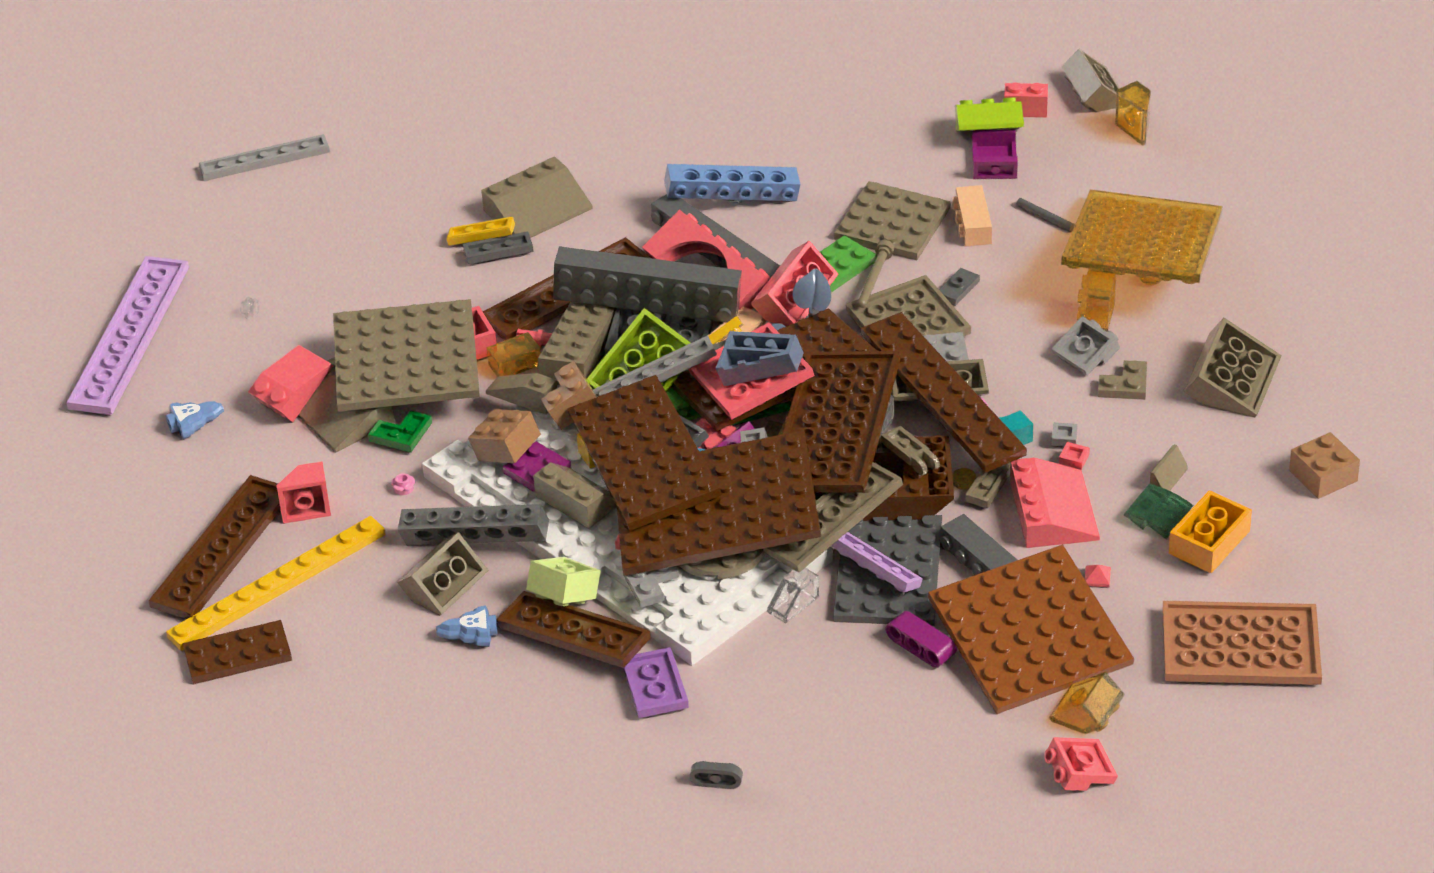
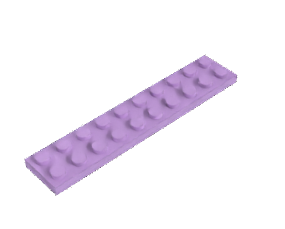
M145 256L67 401L69 410L113 414L189 269L188 261Z

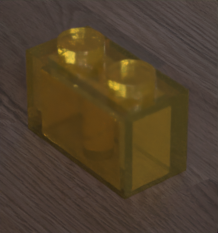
M529 332L486 347L488 365L497 377L517 375L538 367V358L541 350Z

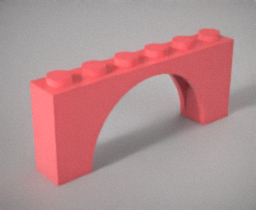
M678 210L642 247L651 258L676 261L694 253H712L726 260L728 269L742 270L739 310L742 307L752 310L754 307L751 305V302L770 279V276L763 269L757 270L749 258H741V254L733 246L727 247L726 242L719 235L714 237L712 231L705 224L700 226L692 214L688 213L686 215L681 210Z

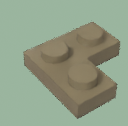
M1124 360L1123 376L1099 375L1098 397L1145 400L1147 361Z

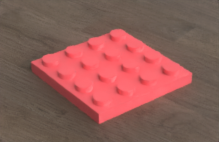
M769 322L751 331L755 333L780 334ZM724 346L715 350L716 356L689 368L692 376L731 420L815 376L813 369L802 358L797 372L724 386L716 371V366Z

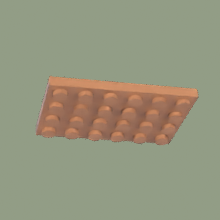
M1163 601L1165 681L1322 684L1316 604Z

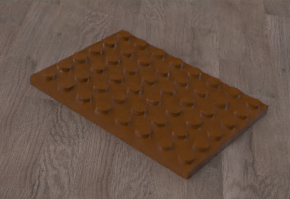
M804 430L699 451L720 487L721 496L629 531L617 508L624 576L821 537Z

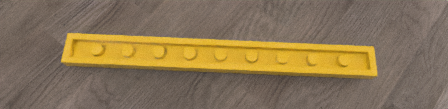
M372 516L365 518L193 615L192 618L190 617L166 631L167 638L180 651H183V643L206 638L385 536V528Z

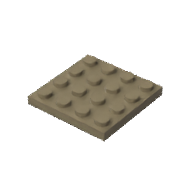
M868 181L834 232V239L838 240L845 235L863 247L874 250L879 241L888 240L895 247L894 255L918 260L950 210L951 201Z
M927 275L871 294L864 308L858 306L857 302L859 299L846 303L847 313L860 328L902 312L923 336L952 332H963V336L971 334L969 323Z

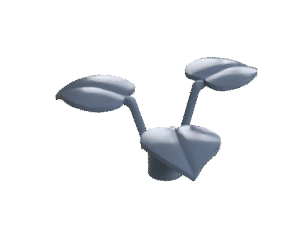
M816 268L802 277L793 288L795 303L800 308H809V316H813V309L824 311L831 302L830 285L826 277ZM779 323L771 324L776 330L786 327Z

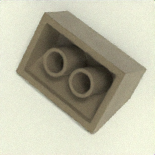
M1078 49L1062 65L1066 73L1065 78L1073 84V91L1081 97L1080 102L1087 109L1091 107L1095 111L1101 112L1124 107L1129 104L1107 67L1081 49Z
M550 462L533 475L537 498L588 529L617 507L608 490L569 467Z
M458 532L440 542L397 583L412 602L440 616L489 570Z

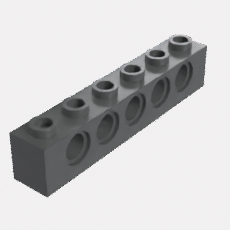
M541 504L401 509L397 530L406 546L438 545L445 538L458 532L467 544L546 541L549 519Z

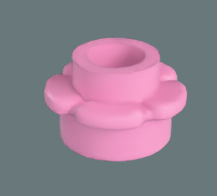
M401 473L393 478L391 484L397 494L408 495L414 489L415 479L408 474Z

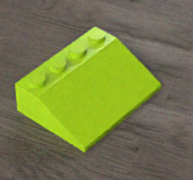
M644 308L589 375L587 381L593 390L690 344V342ZM682 372L661 382L665 391L669 389Z

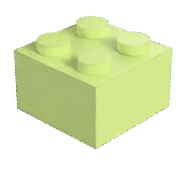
M566 557L530 561L526 590L536 593L535 596L538 598L552 599L554 604L560 606H568L571 602L583 604L586 600L596 599L601 570Z

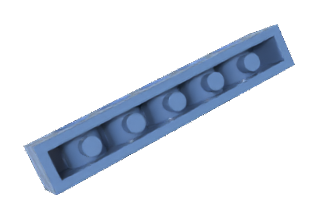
M667 164L664 178L667 198L797 201L801 185L796 167Z

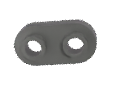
M699 761L691 766L689 778L692 783L701 787L735 789L741 785L743 771L733 763Z

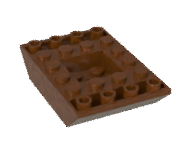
M914 436L926 445L939 459L940 467L933 470L927 466L928 471L924 475L916 473L912 465L906 463L882 444L881 438H879L873 462L901 477L903 485L864 517L863 521H873V517H888V521L897 520L898 516H912V520H922L923 516L936 515L954 500L949 436ZM814 492L816 501L826 492Z

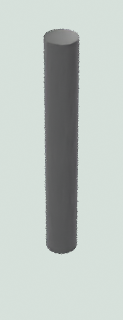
M1023 198L1017 200V206L1070 232L1074 230V223Z

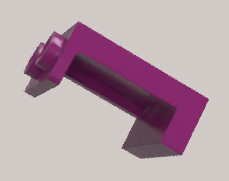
M973 130V179H1017L1016 130Z

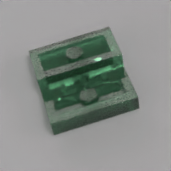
M1148 484L1124 513V516L1141 529L1148 525L1167 540L1171 530L1194 505L1165 488Z

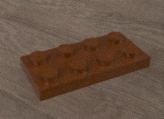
M281 620L183 643L193 685L292 661L291 651Z

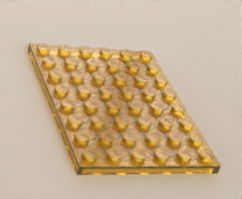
M1090 189L1062 254L1061 265H1066L1071 269L1089 268L1094 272L1112 271L1117 275L1134 274L1140 278L1157 277L1163 281L1180 280L1186 284L1200 283L1222 215L1223 206Z

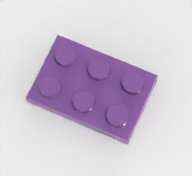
M671 647L636 654L623 668L638 718L689 708L688 698Z

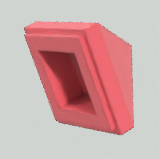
M1087 565L1085 568L1087 584L1095 587H1109L1111 567Z

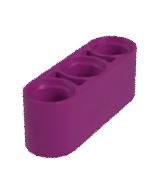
M902 612L885 626L886 634L893 642L934 668L940 667L957 653V647L951 638L911 612Z

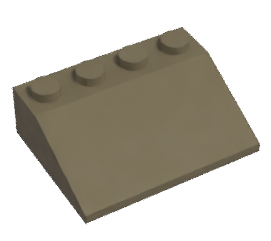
M555 156L481 190L483 211L493 220L513 217L515 226L512 234L528 231L530 238L593 209V205L568 168Z
M1223 317L1209 333L1184 392L1203 405L1255 418L1258 415L1282 355Z
M335 357L327 360L333 367L298 417L336 453L367 437L378 420L394 423L395 418L393 406L338 412Z

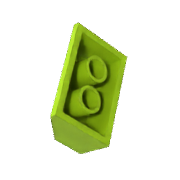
M1003 98V102L994 103V99H981V104H973L972 100H960V105H955L956 131L1024 127L1021 101L1016 102V98Z

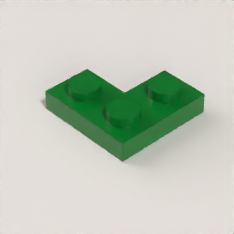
M410 410L400 425L378 420L368 434L369 442L411 453L432 424V416Z

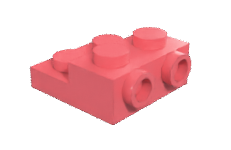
M1053 737L1045 751V761L1047 764H1052L1054 779L1057 783H1061L1064 790L1087 791L1091 783L1114 784L1118 777L1099 739Z

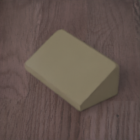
M1172 445L1150 472V490L1166 496L1188 470L1187 463L1177 445Z

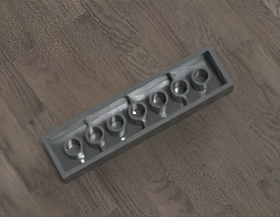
M559 246L554 261L553 299L642 311L645 308L653 313L729 322L738 314L742 270Z

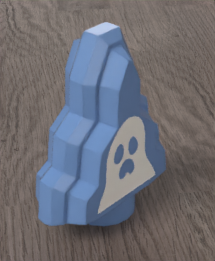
M207 401L200 404L192 402L181 404L176 402L170 404V414L166 415V420L171 433L179 432L180 436L186 439L194 434L195 431L204 427L205 423L215 420L224 412V408L221 403L216 401Z
M486 605L480 606L473 611L462 614L460 618L448 619L437 625L436 634L449 640L461 639L468 644L490 647L491 636L498 635L496 615H489Z

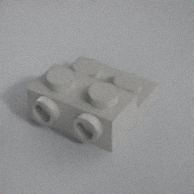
M1082 316L1054 345L1052 351L1056 356L1088 376L1100 362L1106 364L1119 350L1120 346L1118 344V337L1112 331L1108 330L1106 332L1096 321L1092 319L1089 321Z

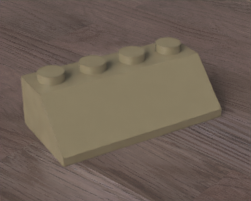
M983 359L947 361L978 396L989 394ZM896 374L891 401L919 400Z

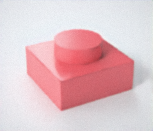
M1067 442L1059 456V464L1082 470L1089 457L1090 448Z

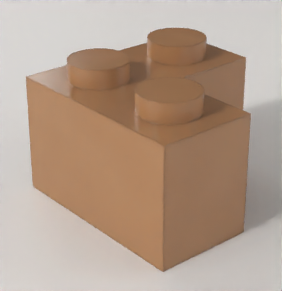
M574 361L554 373L561 386L549 392L541 399L548 413L561 430L573 423L567 408L597 397Z

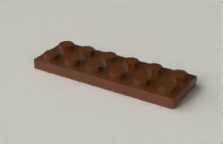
M523 591L496 619L498 628L622 668L651 639L650 630L575 606L556 605L552 599L538 598L535 596L536 594Z

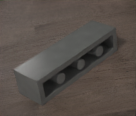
M965 514L941 526L940 543L942 547L952 553L974 575L1018 560Z

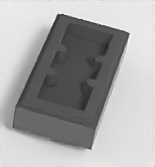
M960 268L939 290L952 305L956 306L980 282V275Z

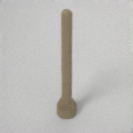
M881 240L876 246L875 254L877 258L857 302L860 308L866 306L885 260L890 259L893 255L895 247L888 240Z

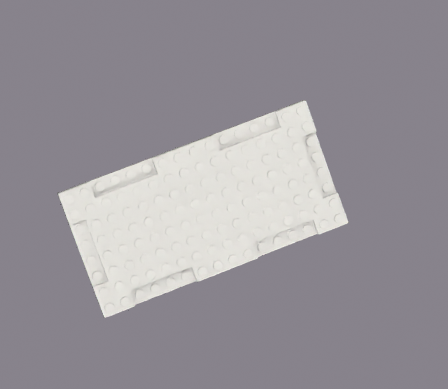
M522 406L514 409L531 411L541 433L536 439L537 442L571 461V468L608 490L597 468L590 469L579 454L576 435L578 431L573 423L561 430L549 413L545 415ZM456 440L422 463L424 478L465 507L541 504L549 519L546 541L516 543L539 559L566 557L601 570L596 599L631 624L650 630L651 638L666 648L671 647L674 654L691 666L833 562L832 547L830 546L800 573L768 554H765L761 562L750 571L725 579H718L715 575H703V578L684 571L677 565L679 578L659 583L664 593V601L640 608L623 576L621 550L615 548V541L619 535L617 507L588 529L537 498L532 490L503 474V466L507 463L478 461L469 440L465 443Z

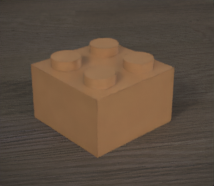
M495 409L475 428V431L468 437V440L478 461L516 463L541 433L531 411Z
M1329 432L1291 449L1289 471L1319 499L1357 482L1360 459Z

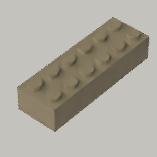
M570 302L538 358L539 374L557 380L554 373L574 361L587 379L596 368L605 351L616 308Z

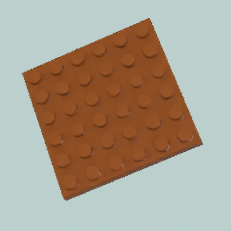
M1063 544L928 592L929 601L996 714L1117 671L1134 663L1133 655Z

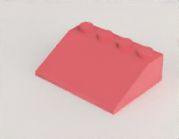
M1035 457L1022 458L1010 462V484L1026 548L1100 540L1082 470Z

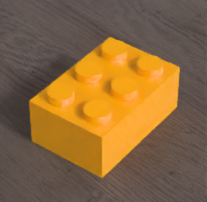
M1209 490L1171 530L1168 554L1212 573L1250 532L1252 509Z

